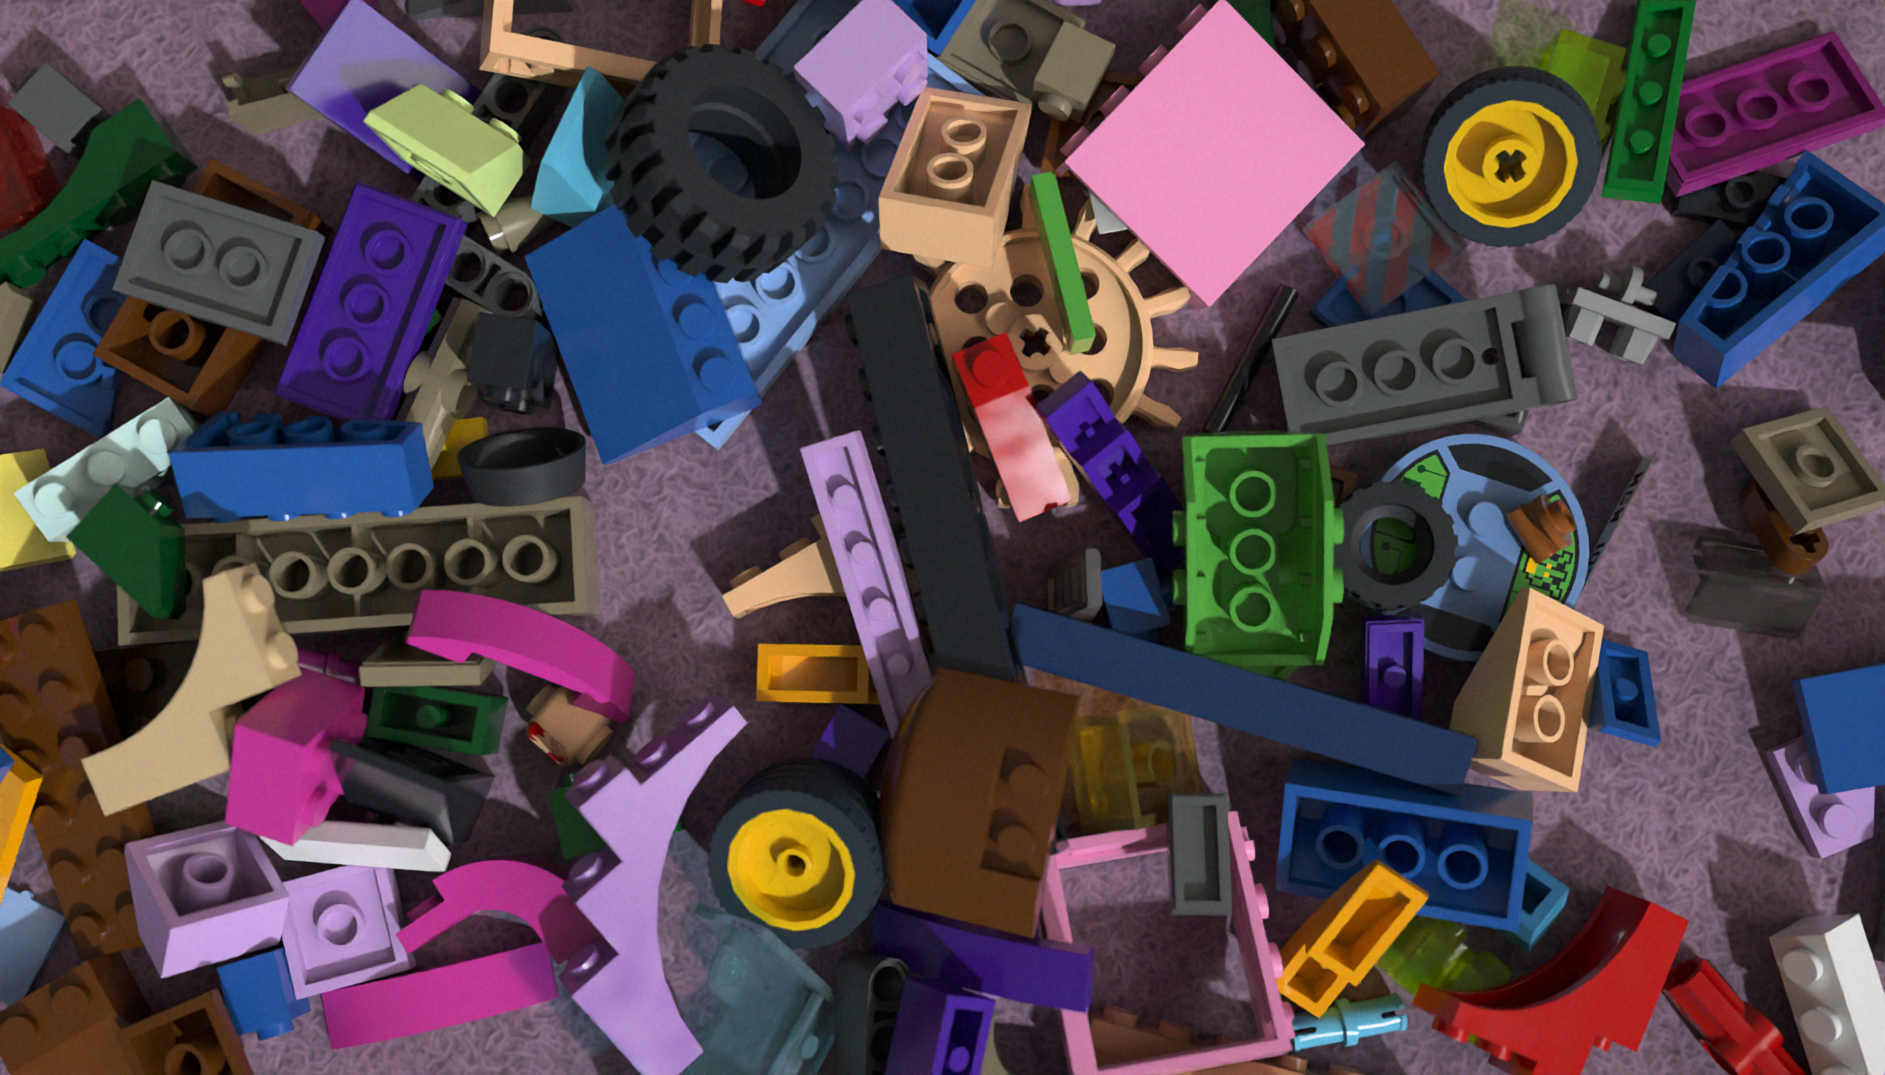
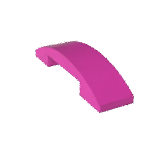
M421 590L418 594L406 639L407 644L461 664L465 662L472 652L574 690L571 705L598 713L603 717L622 724L629 719L635 672L613 650L584 631L548 614L496 598L444 590Z
M540 941L492 952L486 956L389 978H377L321 993L331 1049H339L414 1035L502 1014L559 997L551 954L544 943Z

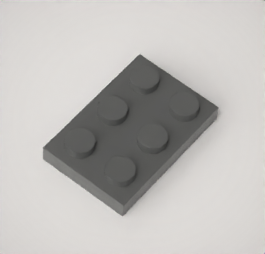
M152 180L112 290L131 298L287 346L325 237L319 232Z

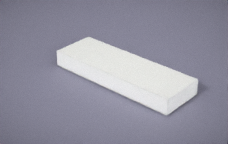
M324 820L318 827L312 826L293 847L259 835L284 860L446 873L451 857V852L430 828Z

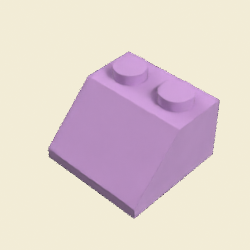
M225 820L125 844L124 854L139 936L161 978L280 944L290 895L254 833L225 824Z

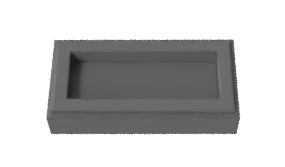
M1168 793L1165 796L1169 915H1231L1232 893L1227 794Z

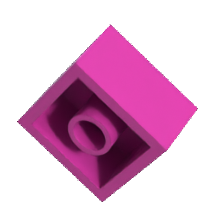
M300 666L299 669L302 675L279 684L235 723L225 824L292 847L312 826L318 827L324 821L330 806L341 795H344L329 752L333 739L362 737L367 724V715L362 713L365 688Z

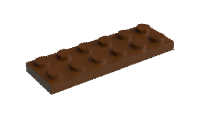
M76 599L1 620L0 733L5 747L43 776L30 819L79 959L81 961L145 946L139 936L124 850L126 843L156 837L157 835L145 801L105 816L82 764V759L124 742Z

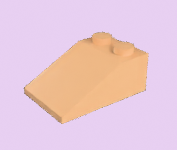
M925 87L923 92L919 94L879 195L880 249L992 269L1007 222L1031 116L1032 104Z
M1532 588L1520 589L1454 701L1450 729L1474 735L1478 739L1469 769L1519 790L1578 792L1604 625Z

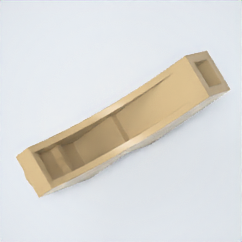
M256 563L232 569L203 580L205 605L199 647L187 677L165 709L145 728L126 741L81 760L105 816L230 770L235 723L246 714L240 700L302 675L297 664L298 653L296 645L281 626L273 606V590L268 581L260 575Z

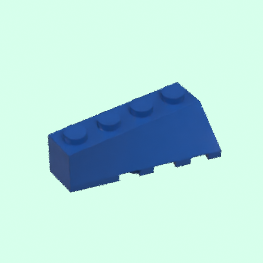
M1806 149L1796 162L1794 171L1783 185L1780 184L1770 197L1765 210L1753 226H1749L1738 240L1736 249L1723 266H1719L1679 320L1673 355L1717 389L1885 252V204Z

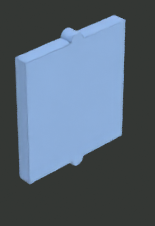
M9 885L6 887L0 905V1001L12 1005L29 995L67 922L64 913L35 899V894L32 890L21 892Z

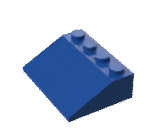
M615 204L525 256L526 263L538 290L540 300L604 466L764 405L717 283L706 280V273L700 272L696 277L676 270L678 263L670 258L661 261L649 251L652 245L642 235L636 239L625 224L629 217L624 209L617 211Z

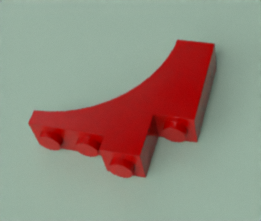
M1606 886L1599 903L1579 932L1561 951L1533 972L1513 982L1476 991H1455L1437 988L1421 982L1412 1005L1435 1016L1431 1028L1466 1044L1470 1033L1476 1035L1474 1046L1490 1053L1487 1063L1510 1075H1581L1592 1045L1608 1052L1612 1042H1615L1637 1052L1689 920L1651 901Z

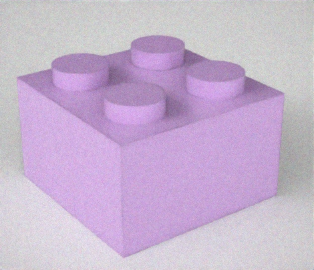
M862 0L793 67L796 80L807 91L804 97L812 107L818 105L826 118V123L823 127L830 134H833V137L849 153L860 142L868 145L874 141L885 129L888 123L886 117L900 103L908 106L915 101L928 83L926 79L928 77L927 34L892 0Z

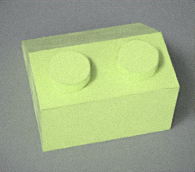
M421 83L370 111L364 120L369 128L401 160L495 217L531 163V160L519 145L522 137L516 131L495 118H492L489 124L471 115L475 108L461 96L447 88L439 95Z

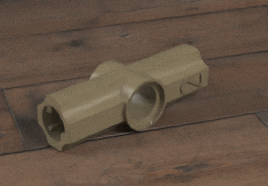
M453 297L429 350L419 353L408 368L403 385L406 399L395 420L422 423L431 471L455 420L463 418L469 412L479 392L477 387L467 381L479 312L493 313L463 298Z

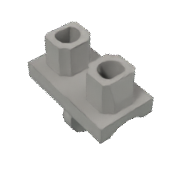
M1631 264L1625 268L1620 277L1605 272L1600 274L1596 282V288L1612 293L1610 298L1581 287H1576L1575 290L1564 288L1559 300V304L1567 307L1562 320L1565 336L1568 340L1585 346H1593L1602 322H1609L1619 326V329L1608 354L1632 364L1642 365L1652 351L1657 339H1670L1676 323L1631 307L1633 302L1650 307L1657 295L1656 291L1641 286L1644 270Z

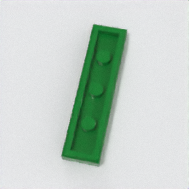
M1637 0L1601 197L1656 204L1661 202L1696 0Z

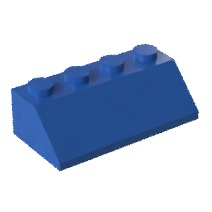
M1293 758L1285 783L1275 891L1327 900L1355 874L1377 859L1428 893L1429 898L1415 915L1518 932L1533 826V793L1464 783L1461 795L1458 796L1367 768Z

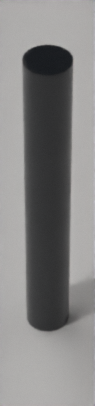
M1279 284L1203 425V432H1226L1271 348V340L1277 337L1299 296V293L1292 287Z

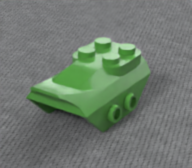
M1235 431L1192 434L1182 437V511H1172L1173 547L1183 546V569L1172 570L1173 605H1183V650L1285 680L1301 666L1324 665L1333 622V603H1341L1343 599V573L1341 567H1333V544H1342L1344 537L1342 509L1334 508L1325 434L1295 431Z

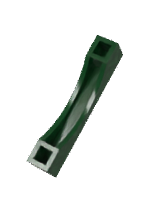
M139 98L92 129L84 155L66 186L45 210L21 229L0 239V285L8 282L21 289L31 287L45 277L47 268L64 257H74L84 238L93 243V238L109 227L124 225L133 220L140 212L139 207L144 204L152 180L179 189L185 184L186 176L198 169V166L162 114Z

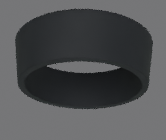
M528 428L498 433L468 444L457 454V460L471 499L484 505L515 507L548 502L571 494L578 490L586 481V439L581 433L569 429Z

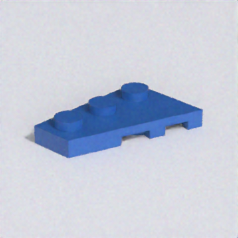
M84 238L5 371L1 387L101 439L111 433L123 371L92 354L127 296L112 290L123 259Z

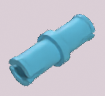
M1396 992L1390 993L1387 996L1349 1003L1346 998L1334 1000L1331 1003V1007H1328L1320 1018L1309 1011L1294 1014L1295 1018L1292 1019L1293 1029L1308 1028V1031L1295 1034L1296 1038L1290 1039L1291 1052L1295 1053L1302 1049L1340 1042L1343 1047L1358 1044V1038L1393 1031H1405L1407 1029L1406 1014L1381 1016L1384 1012L1405 1009L1402 999Z

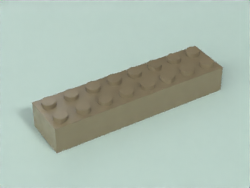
M582 496L561 497L548 502L515 507L489 506L480 503L419 507L414 512L400 517H384L380 512H358L353 516L343 519H327L324 517V514L298 516L286 521H271L265 518L237 520L229 523L180 524L185 529L186 612L179 620L152 617L117 585L118 646L130 647L200 640L205 605L203 580L256 563L260 575L270 584L274 594V609L284 632L291 638L409 630L416 599L421 590H444L487 596L522 605L557 619L601 616L595 504Z

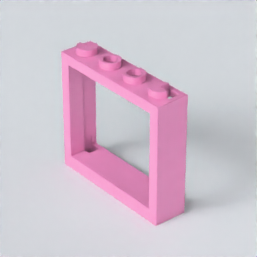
M1237 811L1228 812L1232 893L1231 915L1259 1038L1097 1067L1087 1013L1056 1008L1068 1075H1171L1278 1056L1292 1050L1290 1039L1296 1038L1292 1025V1019L1295 1017L1290 1003L1281 1002L1276 978H1281L1283 974L1281 957L1274 941L1267 942L1262 919H1267L1269 916L1267 897L1262 884H1254L1249 861L1255 859L1254 842L1249 840L1246 826H1240ZM1166 823L1068 839L1070 847L1060 854L1050 856L1039 914L1043 939L1073 943L1059 869L1167 851Z

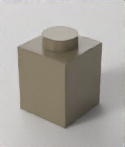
M1064 20L1034 79L1031 99L1038 102V107L1044 113L1057 120L1067 121L1068 118L1082 123L1111 65L1116 45Z

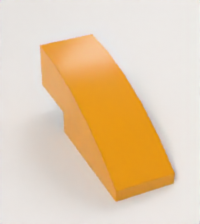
M758 644L756 701L880 704L862 645Z
M1376 859L1335 891L1304 922L1279 951L1283 970L1282 977L1276 978L1279 993L1320 1018L1348 982L1354 986L1360 983L1429 898L1428 893Z

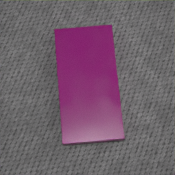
M1831 31L1683 81L1665 180L1675 197L1741 176L1800 156L1806 149L1811 152L1882 128L1885 125V106L1836 32Z

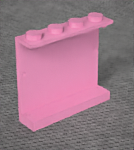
M1219 0L1209 11L1199 4L1176 28L1184 37L1170 51L1161 44L1137 68L1144 78L1131 92L1122 84L1098 109L1106 118L1091 133L1082 126L1065 143L1060 151L1067 159L1056 169L1061 176L1067 170H1070L1188 289L1191 296L1188 303L1196 311L1210 307L1365 145L1226 0Z

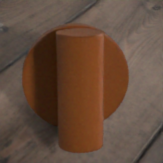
M1541 494L1533 500L1521 503L1505 513V516L1535 564L1545 561L1557 551L1572 545L1570 532L1576 530L1577 527L1572 514L1561 499L1552 502L1546 495Z

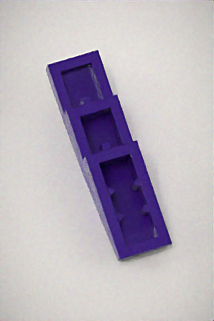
M1081 370L1078 371L1034 408L1144 558L1152 557L1156 573L1162 578L1183 561V546L1173 547L1172 511H1182V506L1164 477L1150 465L1129 430L1114 416L1092 380Z
M878 899L873 907L872 953L902 960L907 964L909 972L967 990L1075 1012L1087 1013L1092 1003L1093 945L1040 939V929H1036L1034 938H1029L897 905L892 900Z

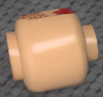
M548 684L533 698L526 709L533 716L527 727V736L559 765L569 767L579 762L582 766H586L599 754L613 736L614 731L609 728L611 719L571 705L574 690L564 686H560L556 690Z

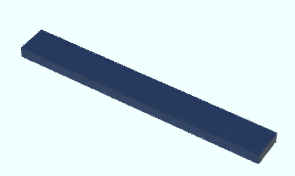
M1016 602L1011 620L1024 666L1454 795H1461L1478 741L1474 735L1028 603Z

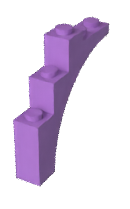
M717 695L712 696L710 699H701L691 705L680 718L681 724L666 737L653 739L644 745L635 755V763L628 769L610 754L603 761L595 760L581 769L573 779L572 783L574 786L564 793L607 846L599 853L592 852L580 859L569 873L570 878L561 885L603 936L594 944L589 943L578 949L568 960L566 969L557 977L573 999L641 1075H679L704 1052L681 1019L664 977L657 936L658 890L669 840L688 796L714 757L747 724L734 705Z

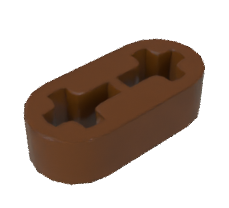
M1755 478L1740 491L1739 500L1741 507L1766 556L1779 570L1791 575L1804 574L1828 553L1829 544L1822 528L1794 535Z

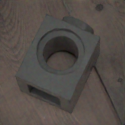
M47 62L37 72L30 74L22 81L19 91L8 102L12 108L56 146L78 160H81L84 155L92 129L113 116L72 80Z

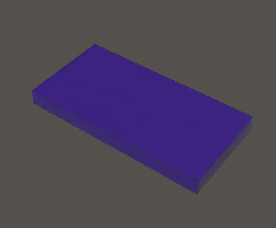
M356 181L273 395L347 422L356 418L392 420L403 393V385L408 368L419 352L468 224L461 218Z

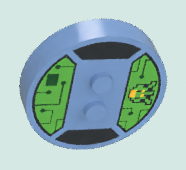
M1482 434L1447 436L1421 445L1398 458L1374 480V482L1383 481V483L1401 480L1405 481L1407 485L1414 486L1417 484L1425 488L1427 494L1431 497L1436 496L1443 503L1442 508L1447 515H1451L1455 523L1452 527L1454 535H1458V546L1455 547V557H1457L1455 567L1450 569L1447 575L1449 579L1445 585L1438 588L1434 592L1435 595L1414 606L1395 611L1369 609L1373 616L1419 614L1424 618V655L1449 662H1478L1521 588H1532L1571 609L1574 608L1583 589L1588 570L1589 538L1586 522L1581 507L1567 482L1558 471L1535 452L1520 444L1496 436ZM1544 494L1552 502L1557 499H1561L1574 518L1577 529L1570 532L1572 545L1557 551L1545 561L1535 564L1505 516V513L1521 503H1527L1537 496ZM1394 518L1374 520L1364 529L1360 538L1359 547L1364 562L1372 570L1381 574L1394 575L1403 572L1412 564L1416 556L1417 542L1412 530L1405 523Z

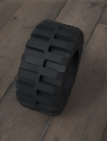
M703 44L700 49L698 46H687L675 50L670 57H663L649 70L614 114V121L608 127L604 141L606 151L608 152L603 158L605 177L607 181H614L615 183L609 192L617 211L624 209L629 217L625 224L636 239L642 235L652 245L649 251L661 261L670 258L678 263L676 270L696 277L700 272L706 273V280L719 283H728L732 278L738 282L755 280L763 273L769 274L784 263L825 225V218L832 213L837 200L836 190L834 189L839 186V163L832 162V159L837 155V148L833 134H826L823 128L826 118L819 106H811L804 97L807 91L797 80L791 83L781 75L783 68L770 60L762 63L755 59L754 52L742 48H734L732 52H727L726 45ZM688 132L707 135L727 146L747 169L754 185L756 199L733 193L715 181L697 159L692 149Z

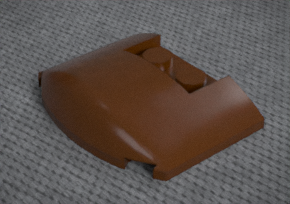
M938 667L930 676L932 680L917 694L905 711L893 737L881 781L878 807L879 843L883 868L891 887L889 892L892 901L897 905L1034 938L1081 696L961 670Z

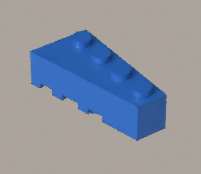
M220 410L169 452L186 518H211V521L214 523L234 522L245 516H267L271 521H286L294 519L301 514H324V517L327 519H343L353 516L358 512H380L384 517H400L414 512L434 488L421 422L356 418L344 423L340 428H333L329 417L308 416L290 425H283L280 414L259 413L254 416L255 421L239 422L237 411Z

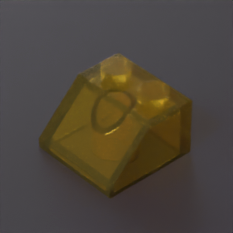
M1149 705L1077 716L1070 751V761L1082 834L1137 830L1166 823L1165 796L1168 793H1203L1191 715L1157 705Z

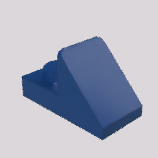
M1602 639L1588 723L1589 729L1656 747L1661 742L1648 652Z

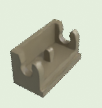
M299 66L246 80L237 73L222 77L224 84L231 88L236 100L226 102L229 117L252 136L323 118L324 116L284 89Z

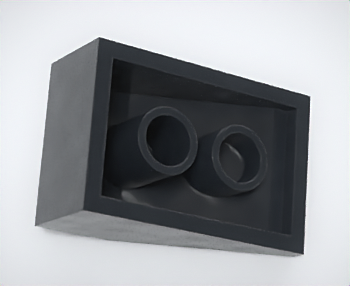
M374 737L334 738L329 748L346 802L363 808L364 811L361 815L363 819L380 825L396 826L398 822L408 827L430 828L447 848L450 843L458 844L470 840L495 778L493 775L414 744Z

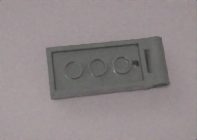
M1555 284L1536 286L1520 291L1271 340L1286 430L1325 434L1327 447L1527 411L1533 408L1552 406L1578 399ZM1483 352H1489L1493 355V365L1483 362Z

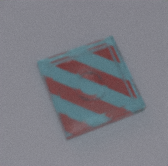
M1397 161L1391 163L1308 222L1302 229L1368 318L1463 250Z

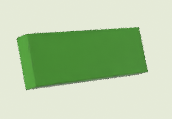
M1052 171L1032 175L1029 198L1070 355L1089 351L1096 332L1055 174L1052 175Z

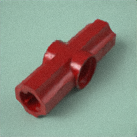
M1695 956L1691 960L1679 963L1668 973L1662 991L1675 1004L1680 1013L1703 1036L1700 1039V1044L1729 1075H1806L1781 1046L1784 1043V1038L1778 1029L1751 1004L1742 1001L1705 958Z

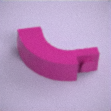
M526 856L486 858L442 874L432 880L444 901L442 902L438 894L413 908L407 913L412 923L395 934L409 954L426 946L476 911L501 910L514 914L527 922L539 935L557 965L570 958L584 945L592 943L602 936L601 932L561 887L570 878V872L551 862Z

